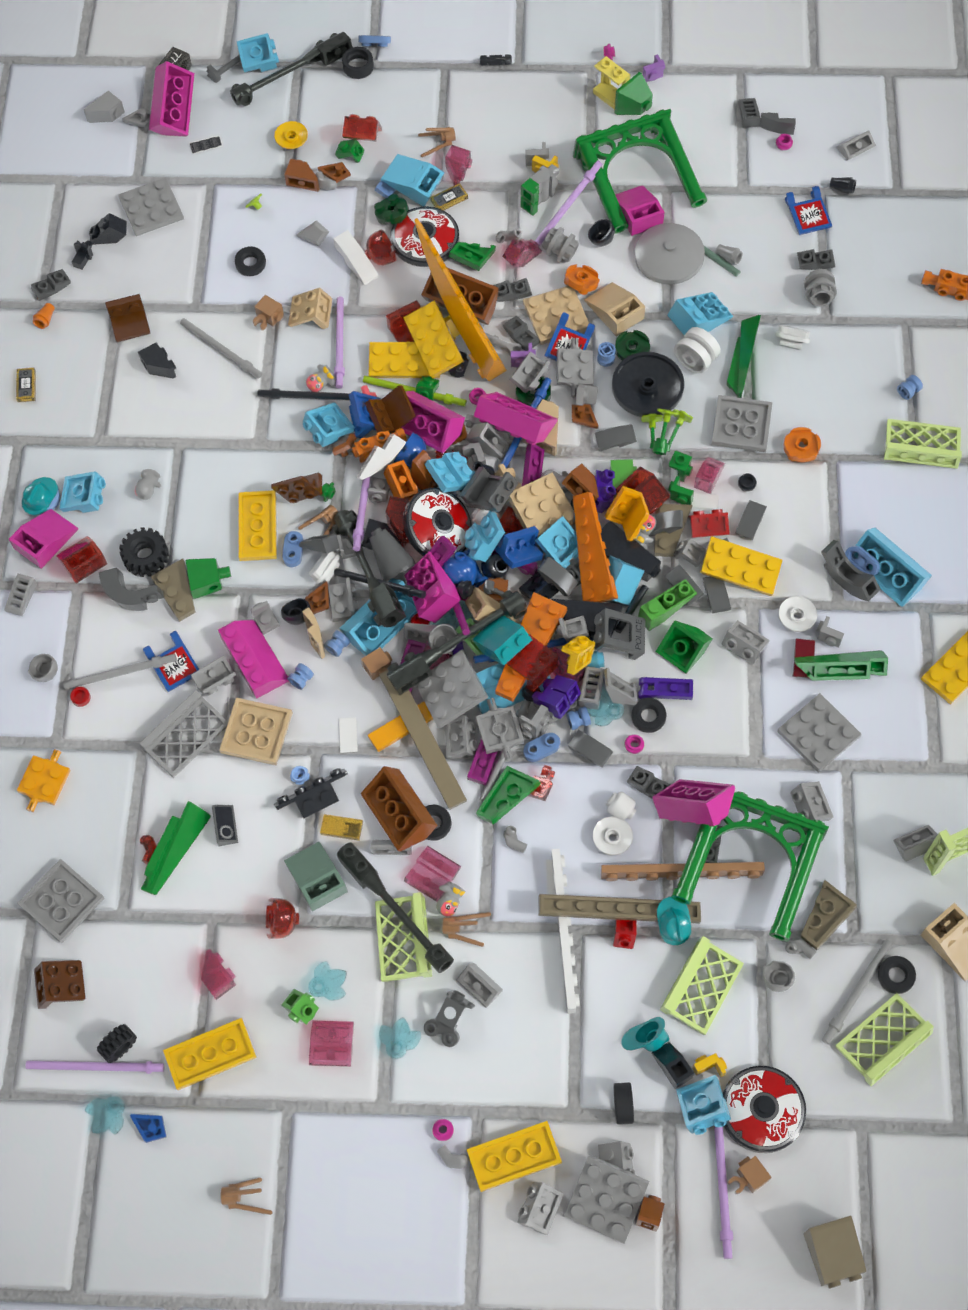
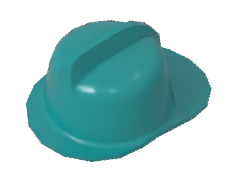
M42 477L28 485L23 491L21 501L24 511L29 515H39L45 512L57 494L58 485L56 481L52 478Z
M671 896L664 898L657 908V919L661 937L667 944L681 945L691 935L692 926L688 907L686 904L675 901Z
M654 1017L629 1029L622 1038V1047L630 1051L644 1048L650 1052L658 1050L670 1040L669 1035L664 1029V1019Z

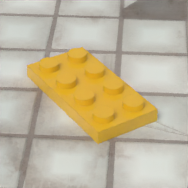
M435 300L403 317L432 378L464 362Z
M369 342V377L422 378V376H430L415 342Z
M274 490L239 492V561L277 559L276 492Z
M711 536L700 573L772 596L783 560Z
M968 631L921 678L925 684L950 705L968 688Z
M242 1018L163 1050L177 1090L257 1058Z
M548 1121L467 1149L480 1192L562 1163Z

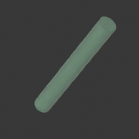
M704 246V254L736 277L741 273L740 270Z

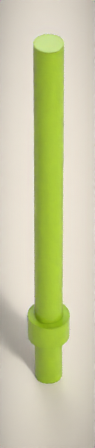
M365 375L363 377V383L394 390L398 385H403ZM403 385L405 391L416 392L415 387ZM435 392L433 396L434 400L443 401L447 405L455 404L465 407L467 400L454 397V395L448 393L444 395Z

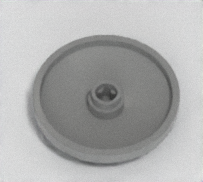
M675 223L659 224L649 228L639 237L635 247V261L641 273L650 280L661 284H679L694 277L701 269L704 261V245L700 237L684 225Z

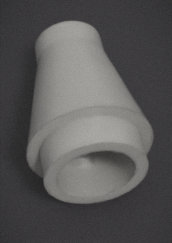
M721 244L717 246L715 252L731 265H737L743 255L739 248Z

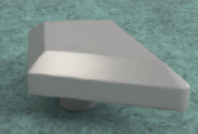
M143 107L122 118L125 123L146 128L150 124L151 112Z
M314 221L299 232L297 237L319 246L329 231L318 221Z

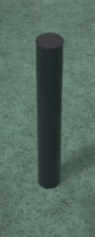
M646 585L640 587L627 608L626 614L633 615L649 589ZM619 621L614 630L621 634L627 623Z

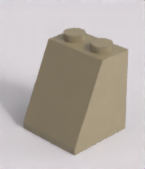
M852 1216L809 1228L803 1233L821 1287L828 1285L830 1289L840 1286V1281L847 1278L849 1282L862 1279L861 1274L867 1272Z

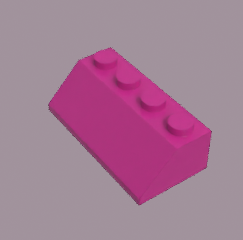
M167 61L156 67L149 130L165 136H188L195 73Z
M405 391L416 415L414 419L402 427L405 434L411 436L412 432H414L425 441L426 445L444 453L460 436L465 417L414 391Z
M498 392L479 396L474 417L479 418L480 422H488L494 425L497 430H506L510 432L511 436L524 438L527 443L532 445L543 442L558 421V418Z
M255 620L233 621L218 629L221 640L256 699L289 682L286 672Z
M679 779L652 798L658 816L661 819L716 826L721 823L722 819L728 816L735 786L733 784Z

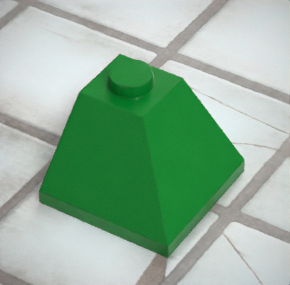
M638 72L616 90L614 112L616 115H641L652 107L653 94L642 73Z
M675 620L655 652L686 674L705 653L713 638L697 627Z

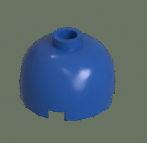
M412 432L394 460V463L404 460L406 466L411 469L412 460L422 450H427L425 441L418 434Z
M453 553L443 564V570L454 584H459L461 581L466 580L471 581L472 584L475 583L477 567L475 561L465 553Z

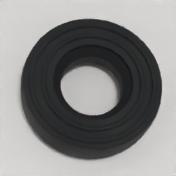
M244 247L235 255L236 269L244 276L258 275L266 266L265 255L257 247ZM248 257L257 259V262L252 266L244 264V260Z
M654 698L639 700L634 705L631 713L634 726L645 733H653L660 730L665 724L667 717L664 705ZM645 709H652L657 717L654 721L647 722L642 718L641 713Z
M440 805L425 806L431 816H437L442 821L440 827L434 829L426 839L436 841L444 838L449 833L452 825L449 812Z
M891 956L886 958L879 966L878 980L886 991L893 994H902L909 991L914 985L916 971L908 959L901 956ZM898 967L903 970L905 978L902 982L897 983L890 979L889 971L891 968Z

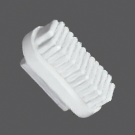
M780 324L778 331L775 333V336L781 337L779 345L801 349L803 343L810 342V331Z
M333 551L323 553L309 572V575L316 583H321L322 581L324 583L326 581L329 582L334 575V570L340 566V563L337 562L340 556Z

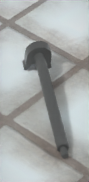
M240 54L218 70L211 64L206 67L207 77L215 83L221 80L220 75L241 61Z

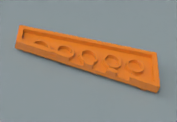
M586 492L573 496L582 599L589 602H606L618 599L614 578L609 570L610 562L606 558L604 550L606 549L605 542L602 541L600 534L602 530L598 521L593 493Z
M537 593L532 594L527 607V613L521 622V625L532 641L505 664L495 690L497 695L512 702L514 701L556 631L557 626L560 624L559 618L565 616L567 612L566 606Z

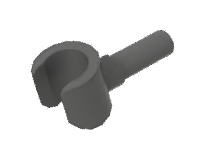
M485 581L483 590L486 594L494 593L502 596L504 592L494 588V581Z

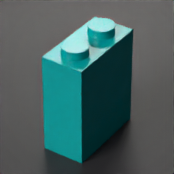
M501 616L490 623L472 639L483 654L503 666L532 641L522 625L505 616Z

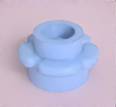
M303 766L293 768L290 775L291 781L297 785L304 784L310 777L308 769Z

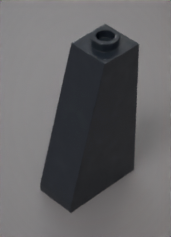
M609 521L601 529L600 534L602 541L605 542L606 549L604 550L607 559L611 555L644 570L641 579L646 582L658 576L661 571V561L634 539L633 541H628L625 532L612 521Z
M551 598V600L567 607V612L563 617L564 621L584 616L589 636L593 637V640L596 632L594 619L599 612L605 608L622 612L621 604ZM609 618L608 635L612 638L619 620Z

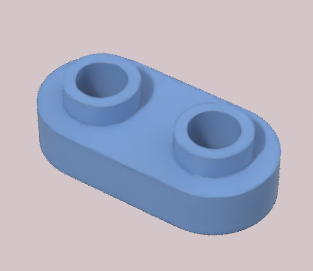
M358 35V42H361L362 46H371V43H378L380 47H388V43H391V36Z
M297 531L287 533L284 538L282 557L285 565L288 567H296L302 561L303 548L299 546V543L303 541V536Z
M852 546L846 550V557L857 569L874 576L879 572V562L862 547ZM855 552L859 554L858 558L854 556ZM869 564L873 565L872 570L869 569Z
M546 733L528 742L523 749L525 759L529 762H537L557 752L560 748V738L555 733ZM551 739L554 743L549 744L547 741ZM535 748L537 751L533 753L530 749Z

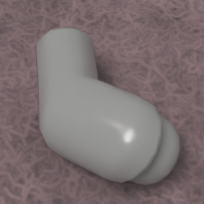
M322 172L315 174L321 189L334 190L337 187L336 181L325 178Z
M520 229L499 231L496 241L498 243L509 242L520 237L521 231Z
M514 826L506 827L504 831L506 845L524 853L527 844L518 840L516 828Z
M446 1145L437 1150V1153L449 1168L461 1169L469 1162L466 1154H451Z

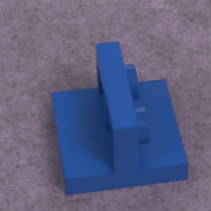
M352 391L349 394L351 403L349 411L353 426L355 427V436L363 438L371 430H376L365 402L370 399L381 398Z
M535 526L504 535L494 549L511 569L540 561L543 558V553L535 545V539H537L539 533Z

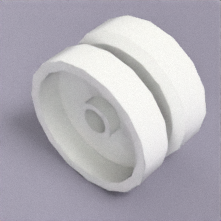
M699 327L689 329L684 338L674 346V353L678 361L685 368L695 373L705 372L711 365V362L720 355L721 351L716 339L709 332Z

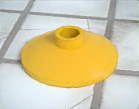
M288 121L277 127L274 137L276 143L282 148L295 149L307 141L308 131L303 124L296 121Z

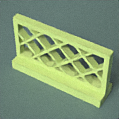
M895 419L887 420L885 460L958 469L962 457V451H960L961 428ZM891 426H898L901 430L895 432ZM915 428L919 432L914 435L909 429ZM928 431H935L937 435L932 437ZM905 432L910 438L904 440L900 435ZM955 433L956 437L951 439L946 434ZM924 435L928 440L923 443L918 437ZM942 437L946 443L941 445L937 439ZM896 438L900 443H893L890 441ZM914 440L919 446L910 445L909 443ZM933 443L937 448L928 447L927 445ZM951 445L955 450H948L946 447Z
M968 828L953 835H949L947 830L938 833L923 857L932 876L940 873L948 861L968 853Z
M419 892L413 893V896L394 898L400 907L405 902H411V909L407 915L409 917L412 915L411 920L429 939L426 902L423 894ZM384 900L375 901L381 981L387 982L421 976L424 978L432 977L431 964L425 958L427 950L415 936L414 939L411 938L413 935L411 931L407 935L400 929L404 925L402 921L398 926L390 921L395 914L393 911H391L387 918L381 914V906L387 905ZM387 923L395 928L389 937L383 934V928ZM398 931L406 936L399 946L391 941ZM409 939L415 944V948L410 954L402 949ZM389 942L397 948L390 958L384 954V949ZM400 951L408 956L401 966L393 961ZM412 959L416 963L417 971L408 973L404 970V967ZM392 962L398 967V970L394 975L386 976V968Z
M702 936L694 946L660 1010L665 1014L669 1013L699 1033L706 1035L744 963L710 943L709 939ZM709 949L717 954L718 961L708 963L706 954ZM730 961L737 965L733 973L726 974L724 962ZM719 964L722 975L712 977L709 966ZM706 967L709 979L699 981L696 972L699 968ZM724 978L726 987L724 990L717 992L713 980ZM710 981L713 993L703 995L700 983ZM696 985L699 996L689 999L687 989L689 986ZM714 996L716 1005L714 1008L707 1010L704 998ZM700 999L703 1011L693 1013L690 1001ZM686 1002L689 1010L688 1015H681L675 1011L679 1004ZM704 1013L706 1018L704 1028L696 1024L695 1015Z
M896 993L836 1044V1048L865 1077V1081L872 1087L932 1035L934 1026L929 1021H925ZM897 1001L903 1007V1013L890 1012V1006ZM878 1016L888 1017V1026H875V1019ZM890 1017L903 1018V1027H890ZM905 1018H914L919 1025L915 1028H905ZM863 1029L872 1030V1039H860V1032ZM875 1030L888 1031V1040H875ZM890 1031L903 1032V1039L900 1041H890ZM848 1042L857 1043V1053L847 1052L843 1046ZM860 1043L872 1044V1054L860 1053ZM875 1044L887 1045V1052L884 1055L875 1054ZM859 1057L872 1058V1065L865 1070L859 1064Z

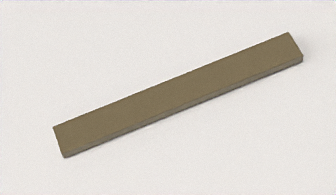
M387 670L379 674L448 809L451 810L467 802L411 692L408 690L399 695L386 675L389 671Z
M539 894L538 916L658 922L657 908L662 900ZM691 901V904H686L691 923L700 924V902Z

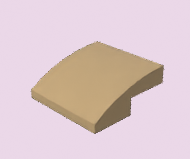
M308 607L302 612L310 643L321 659L325 657V649L320 628L314 614Z

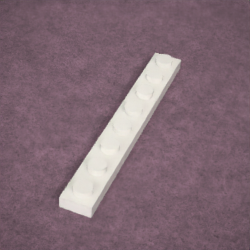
M552 849L551 857L555 895H568L564 894V887H567L566 874L562 875V867H565L564 855H560V849ZM558 917L567 1014L576 1013V1007L580 1006L579 994L574 992V986H577V974L572 973V966H575L574 953L570 954V946H573L572 933L568 934V926H571V917Z

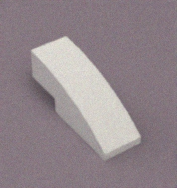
M348 230L333 238L335 248L344 257L347 266L363 285L379 277L367 255Z
M390 434L382 448L374 446L356 477L363 480L383 469L401 451L406 441L394 434Z

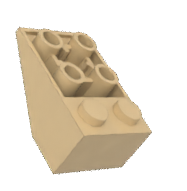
M613 282L584 299L587 305L615 336L642 321L645 316L644 304L634 294Z
M953 903L928 925L920 936L966 981L968 979V916Z

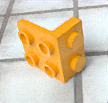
M622 486L605 513V518L621 524L628 541H633L638 536L643 523L649 518V511L641 492Z

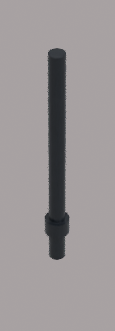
M272 388V390L258 389L257 392L258 397H271L272 399L302 398L350 401V393L284 391L279 388Z
M338 568L334 570L335 576L350 578L351 580L368 584L365 575ZM377 579L380 584L385 582L394 591L400 592L404 596L425 598L426 591L415 589L414 586L408 584L400 585Z

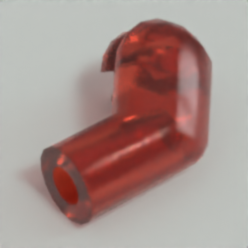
M143 835L140 838V844L144 846L146 852L142 862L148 864L157 845L152 836Z

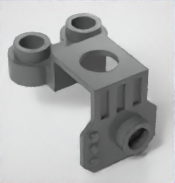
M456 990L446 994L447 997L436 1018L430 1019L424 1024V1032L431 1037L441 1033L442 1043L447 1047H453L459 1042L460 1036L456 1031L458 1026L456 1024L463 1010L475 1007L472 1002L464 998V994ZM447 1007L455 1009L456 1016L453 1019L446 1018L444 1011ZM429 1025L434 1026V1032L429 1031ZM447 1035L452 1037V1042L446 1040Z

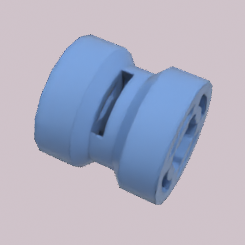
M604 342L598 347L597 361L601 366L609 367L615 362L616 348L612 343Z
M910 375L906 382H902L897 386V391L902 398L909 400L914 396V393L919 392L923 388V384L917 376Z
M336 630L332 634V639L325 642L324 647L329 653L339 657L343 647H347L350 644V640L345 634Z
M299 663L295 668L296 671L291 673L287 679L294 687L302 690L306 686V681L310 680L314 673L306 665Z
M585 706L575 712H566L571 730L578 729L582 725H591L590 716Z

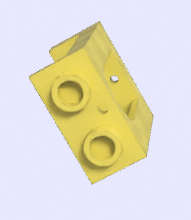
M605 56L594 65L601 72V83L593 88V93L615 110L617 88L611 84V80L618 86L621 83L623 85L630 80V74Z

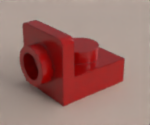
M615 920L613 946L633 949L637 935V921Z

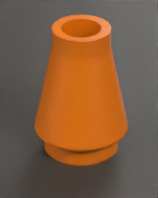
M46 303L33 316V324L40 329L48 327L55 307L50 303Z

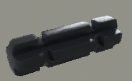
M505 54V56H480V65L482 66L487 64H512V56L510 54Z

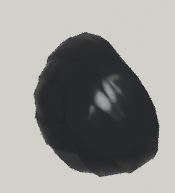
M601 219L595 222L588 231V238L591 243L599 247L611 243L615 233L613 223L608 219Z
M294 599L282 607L281 616L289 624L300 625L305 622L302 611L308 607L311 610V606L306 599Z

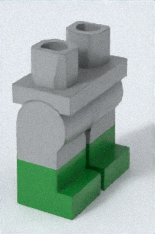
M553 164L548 168L542 166L539 171L521 185V208L534 216L538 212V205L541 202L547 201L549 196L552 198L555 195V188L559 185V181L556 178L559 174V168Z

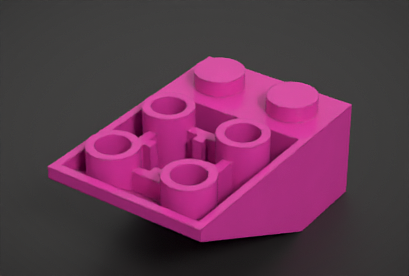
M643 185L615 194L628 223V230L631 236L645 232L653 226L663 224L664 210L658 199Z
M49 509L20 526L9 538V541L14 550L42 569L78 531V527L54 510Z
M428 552L404 575L408 585L414 586L415 589L426 591L425 598L412 597L418 615L423 619L436 623L460 601L456 586L431 552Z

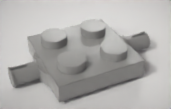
M578 338L571 339L570 349H557V384L571 387L572 398L574 396L576 398L577 388L580 384L593 386V351L579 349Z
M491 698V701L488 699L487 703L490 710L485 714L476 716V722L486 754L503 751L505 761L512 760L513 756L510 749L524 744V738L514 707L497 708L495 699Z

